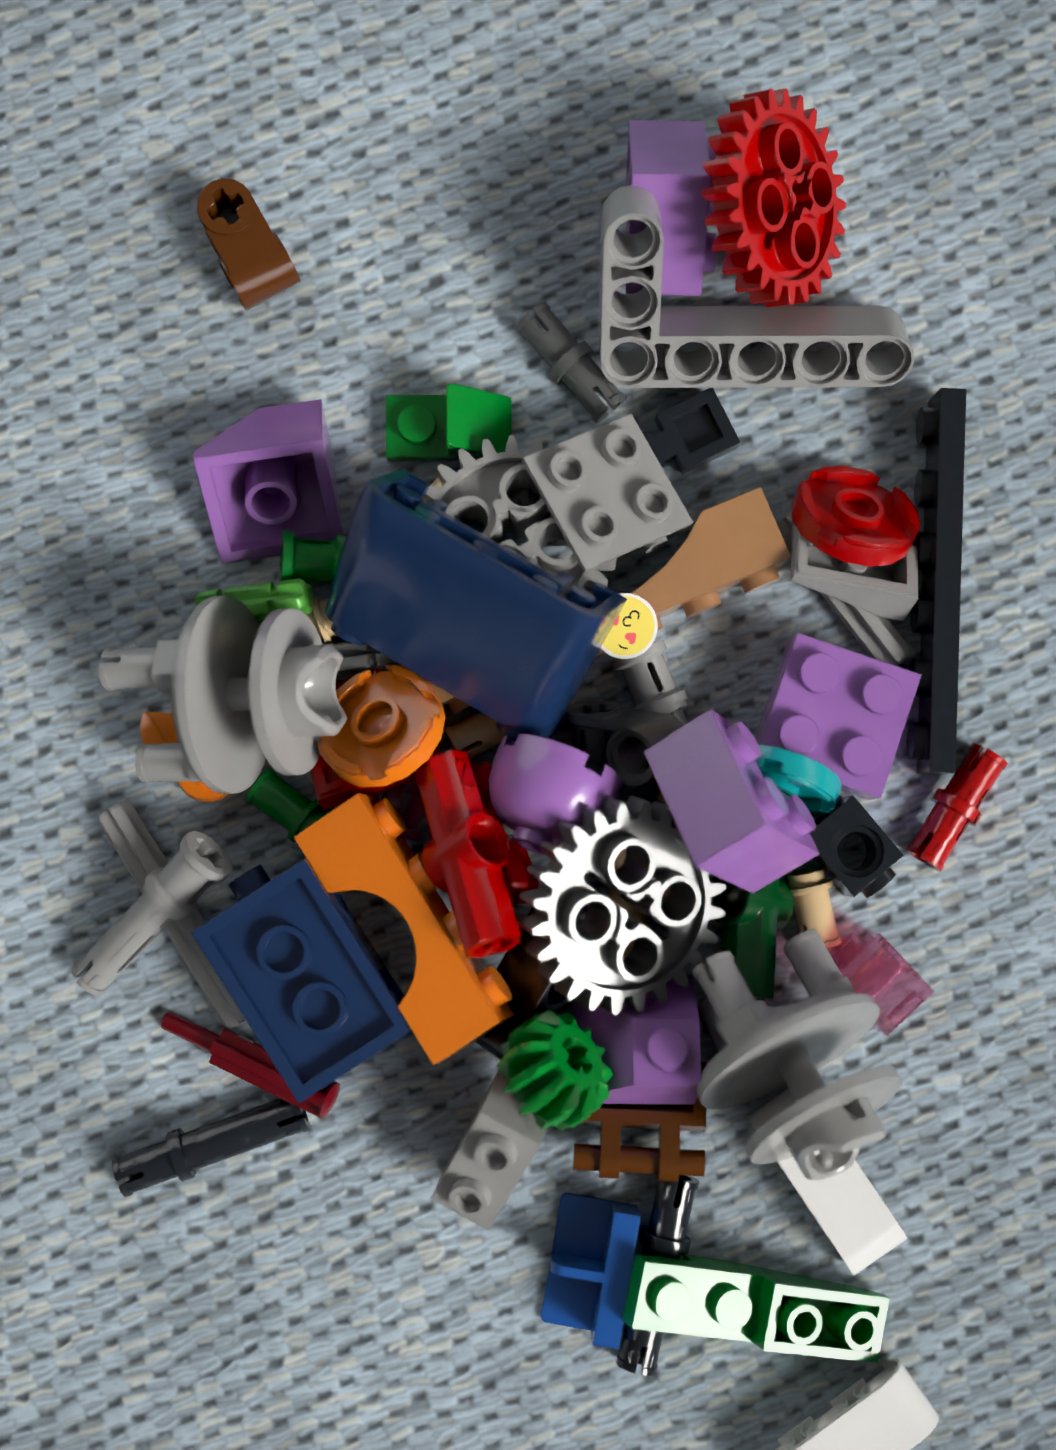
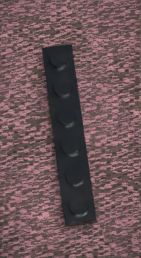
M940 388L928 401V407H921L919 409L916 421L917 445L926 446V470L919 469L917 471L914 484L915 507L924 508V532H918L913 541V546H917L918 570H923L922 595H918V600L910 611L912 633H921L920 658H912L909 671L921 674V678L915 696H919L918 722L911 721L909 723L906 750L909 760H917V774L945 775L956 773L966 389Z

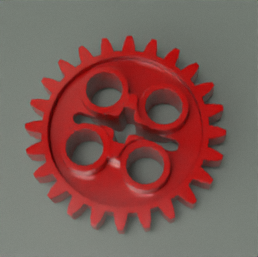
M786 88L774 91L773 89L745 94L743 99L729 103L730 114L718 116L717 122L721 134L709 136L708 143L716 158L715 160L703 162V169L713 180L712 187L701 190L702 197L713 202L714 211L704 219L705 225L710 227L717 226L719 234L711 248L713 252L725 251L727 256L723 263L722 273L724 275L737 273L735 291L737 293L749 291L750 303H765V308L806 303L809 301V295L822 292L820 280L831 279L833 276L828 260L839 259L841 255L833 241L834 236L845 234L844 227L837 220V211L844 210L846 202L836 195V188L844 182V177L840 174H833L832 169L838 152L837 150H826L825 143L828 138L829 129L828 127L815 129L817 110L815 108L804 110L802 95L789 97V92Z

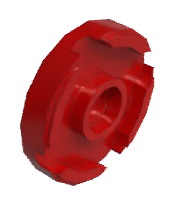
M821 467L811 472L809 479L804 482L802 480L791 503L792 520L801 535L821 552L847 563L867 567L891 565L906 557L920 529L918 511L906 493L894 486L892 492H889L878 485L881 477L876 476L870 471L854 467Z

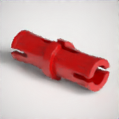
M971 743L968 748L969 751L944 790L940 788L936 790L931 798V801L936 804L911 844H908L905 849L907 853L921 862L925 863L927 861L932 869L939 872L943 870L944 863L967 826H976L982 816L978 810L1002 770H1005L1008 765L1001 756L987 748L985 752H982L984 748L977 743Z

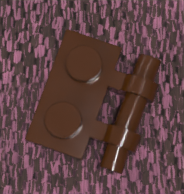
M701 1061V1075L707 1066V1062ZM698 1097L695 1104H602L601 1108L590 1114L588 1119L578 1124L600 1126V1145L574 1143L573 1170L599 1171V1178L619 1179V1172L657 1174V1181L678 1182L679 1175L704 1176L705 1150L680 1149V1130L704 1132L706 1128V1107L701 1104ZM621 1127L658 1129V1148L621 1146Z

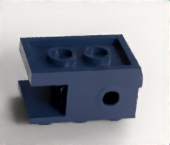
M307 859L300 861L273 880L270 879L261 864L242 874L228 884L238 902L191 932L298 1104L412 1031L398 1008L405 997L339 892L327 893Z

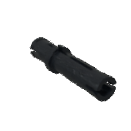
M279 1098L185 1133L181 1128L167 1132L166 1140L124 1155L114 1156L112 1158L114 1177L116 1181L123 1178L124 1183L119 1184L118 1188L124 1197L131 1196L134 1192L178 1177L183 1182L196 1177L197 1169L299 1132L310 1131V1122L305 1110Z
M679 1175L678 1182L658 1181L649 1225L641 1227L639 1242L644 1245L642 1255L680 1260L681 1255L688 1254L691 1240L686 1235L695 1192L699 1186L698 1179L692 1176ZM626 1324L616 1364L620 1368L635 1374L638 1363L642 1365L641 1375H655L658 1368L657 1360L664 1332L632 1329Z

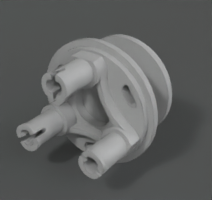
M226 595L213 596L203 600L194 609L183 626L178 639L159 640L157 647L105 648L101 655L105 662H115L99 664V678L106 690L117 691L129 688L156 687L159 692L168 694L171 697L173 720L179 743L141 745L137 749L135 767L138 778L142 782H203L208 788L217 793H240L255 782L266 759L277 772L283 775H303L309 772L320 758L317 741L320 742V736H335L347 720V716L339 704L335 688L336 676L343 661V656L333 645H322L320 636L312 621L305 613L296 608L274 610L259 626L249 608L237 598Z
M811 929L794 936L783 947L786 957L809 995L806 1000L780 1007H767L765 1002L756 1001L734 962V956L729 951L717 953L706 959L710 969H707L705 964L700 963L693 970L695 979L700 982L707 995V998L697 1005L698 1014L719 1052L703 1070L702 1080L697 1087L696 1093L704 1107L708 1109H723L754 1101L788 1086L796 1102L759 1128L748 1140L745 1151L754 1164L773 1163L793 1156L806 1179L823 1180L850 1168L862 1146L877 1142L885 1137L886 1131L875 1111L897 1093L902 1085V1079L893 1066H878L854 1073L829 1085L825 1084L818 1069L841 1055L860 1040L877 1021L880 1008L871 995L855 992L847 976L843 977L817 930ZM813 1151H820V1153L815 1156Z

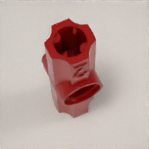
M449 750L442 754L432 755L415 770L416 782L432 835V840L423 848V867L432 883L443 892L448 893L466 958H483L491 954L507 951L521 943L520 930L501 869L510 859V840L502 825L490 814L484 812L467 752Z

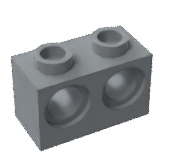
M499 1070L458 1140L430 1198L486 1230H489L540 1147L547 1128L541 1130L538 1127L532 1113L519 1115V1101L513 1094L503 1092L509 1080Z

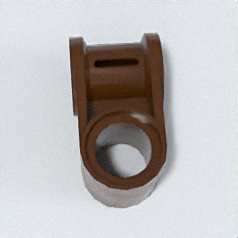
M221 178L211 181L202 189L197 200V212L200 221L205 229L208 240L219 257L218 262L232 289L235 288L239 296L238 299L245 311L301 282L296 268L274 230L271 231L250 191L244 184L234 179ZM228 207L239 218L235 223L229 225L219 214L222 209Z

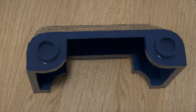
M404 469L369 479L355 507L324 610L326 617L332 622L331 630L338 637L352 644L369 645L497 721L496 727L505 736L508 735L514 741H516L518 734L548 738L557 729L625 605L627 598L601 583L596 584L592 593L576 586H572L569 589L574 579L569 574L562 571L558 575L553 576L446 514L445 511L448 504L439 499L425 503L424 498L430 484Z

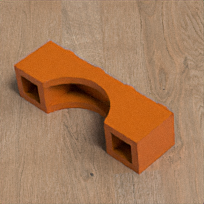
M357 793L300 832L294 839L327 893L352 890L373 893L391 903L408 923L416 946V969L411 986L398 1008L430 1061L435 1065L450 1058L514 1016V1013L507 1004L512 999V995L505 980L493 966L490 965L485 968L479 958H466L453 910H448L436 890L438 887L428 878L423 867L422 854L414 855L403 838L402 833L407 830V827L396 807L387 798L380 800L377 795Z

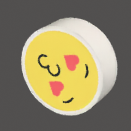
M618 593L627 598V601L600 649L616 658H634L646 652L653 644L658 630L657 617L651 605L640 596L630 593Z

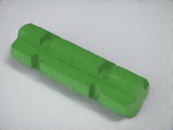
M296 578L281 580L277 583L276 587L273 582L229 587L223 593L221 589L206 590L200 592L195 597L196 607L209 597L223 595L235 597L249 608L257 622H261L277 609L296 608L306 615L310 614L313 610L312 599L314 591L312 586L306 584L303 579Z

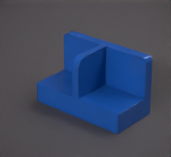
M563 1193L561 1195L541 1312V1319L545 1323L591 1330L593 1345L619 1349L623 1328L622 1318L641 1218L636 1204L573 1193Z

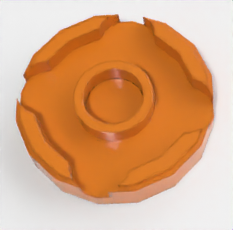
M385 665L388 671H380L376 674L366 670L354 675L336 690L339 704L344 710L347 720L338 734L335 736H320V742L317 741L320 755L341 780L358 787H382L408 777L424 764L440 742L446 718L441 697L428 680L402 665Z

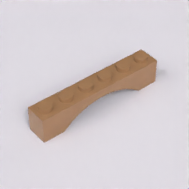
M756 488L703 510L687 539L667 564L638 589L630 593L640 596L651 605L657 617L658 630L663 628L660 620L662 616L683 608L686 617L690 618L720 605L722 602L718 593L741 584L745 594L780 579L776 569L784 566L791 558V555L762 488ZM600 649L597 656L603 654L604 651ZM430 682L441 697L443 708L449 706L452 715L473 709L472 706Z

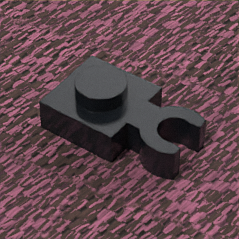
M708 388L657 413L654 421L660 431L659 433L654 435L649 432H642L662 468H664L665 463L674 459L682 475L737 449L741 443L713 388Z

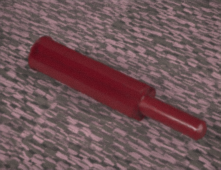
M171 1011L164 1014L161 1019L162 1029L211 1053L212 1055L208 1063L320 1119H324L329 1114L337 1100L340 1083L333 1081L298 1104L262 1045L227 1028H224L221 1034L218 1035Z

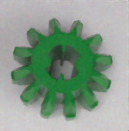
M551 1010L541 1015L536 1014L508 1035V1039L501 1044L504 1057L496 1066L509 1080L503 1092L513 1094L519 1101V1115L532 1113L536 1124L541 1130L550 1126H555L560 1131L569 1126L571 1128L588 1119L590 1114L601 1108L602 1103L610 1097L606 1083L613 1076V1073L601 1059L606 1049L596 1046L591 1039V1028L579 1029L575 1018L569 1012L558 1016Z

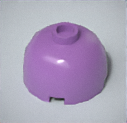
M518 734L513 746L507 735L502 737L492 763L489 776L490 802L498 819L515 831L512 837V841L515 844L529 851L545 854L540 847L542 841L551 842L557 846H560L564 841L558 825L561 820L579 828L582 826L583 808L589 806L603 814L605 798L612 797L618 800L624 781L616 771L605 765L602 776L585 768L584 766L589 755L571 746L529 734Z

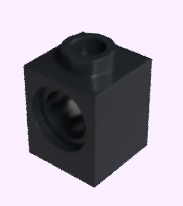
M854 795L842 797L836 802L832 812L823 814L814 821L816 828L809 833L820 854L813 859L819 867H824L825 874L833 879L834 885L844 896L855 897L862 892L866 898H869L885 887L896 876L891 866L904 855ZM848 833L857 834L866 846V857L863 863L852 870L846 868L840 862L837 853L840 840Z

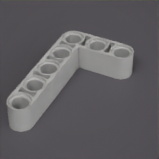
M633 185L618 188L605 200L601 212L598 335L602 373L608 381L616 386L625 388L886 387L902 381L911 372L914 364V351L903 320L899 313L890 307L778 306L765 308V306H661L664 239L657 200L645 188ZM629 220H639L647 224L646 228L637 234H623L617 230L619 225ZM630 282L639 283L644 286L639 292L630 295L621 294L616 291L619 286ZM626 342L641 345L636 350L630 352H622L615 349L618 345ZM689 342L704 344L696 351L686 352L679 350V347ZM752 342L767 343L757 351L749 352L742 350L744 346ZM815 342H830L821 350H806L808 346ZM879 342H892L883 350L870 351L871 347Z

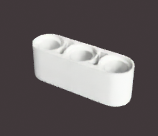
M788 1088L747 1116V1119L757 1131L774 1116L794 1104L796 1100ZM813 1151L815 1156L820 1153V1151ZM793 1156L777 1161L853 1276L907 1239L903 1230L856 1160L844 1172L823 1180L806 1179Z
M897 1358L888 1359L882 1363L885 1370L867 1383L861 1378L831 1400L830 1403L833 1408L815 1421L809 1416L779 1438L778 1442L781 1446L775 1450H910L934 1430L939 1421V1414L903 1363Z

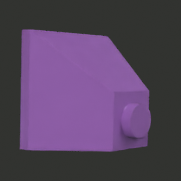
M322 399L258 408L193 451V460L221 564L279 556L283 530H291L299 538L334 540L337 534L344 535L332 448Z
M686 975L689 984L685 988L672 980L666 982L667 1001L664 1003L646 993L645 1006L642 1012H637L623 1003L619 1014L613 1015L599 1005L594 1011H591L578 1002L576 1003L571 1015L575 1018L579 1029L591 1028V1039L594 1044L606 1049L601 1056L602 1062L613 1073V1076L606 1083L610 1097L602 1104H695L698 1097L696 1093L697 1087L702 1079L700 1024L692 975Z

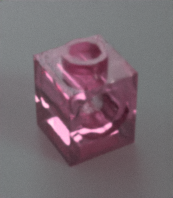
M854 931L846 936L842 943L835 946L830 952L843 977L847 976L855 992L871 995L880 1008V1014L872 1027L886 1036L897 1028L934 992L880 933L868 931L861 937Z

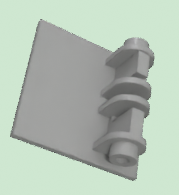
M632 414L522 458L525 468L583 572L640 547H643L645 553H651L668 542L667 535L693 524L690 515Z

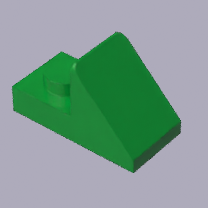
M446 383V395H386L387 461H459L458 450L462 448L477 460L483 457V440L488 439L496 452L501 453L505 452L508 438L512 435L511 397L455 383Z

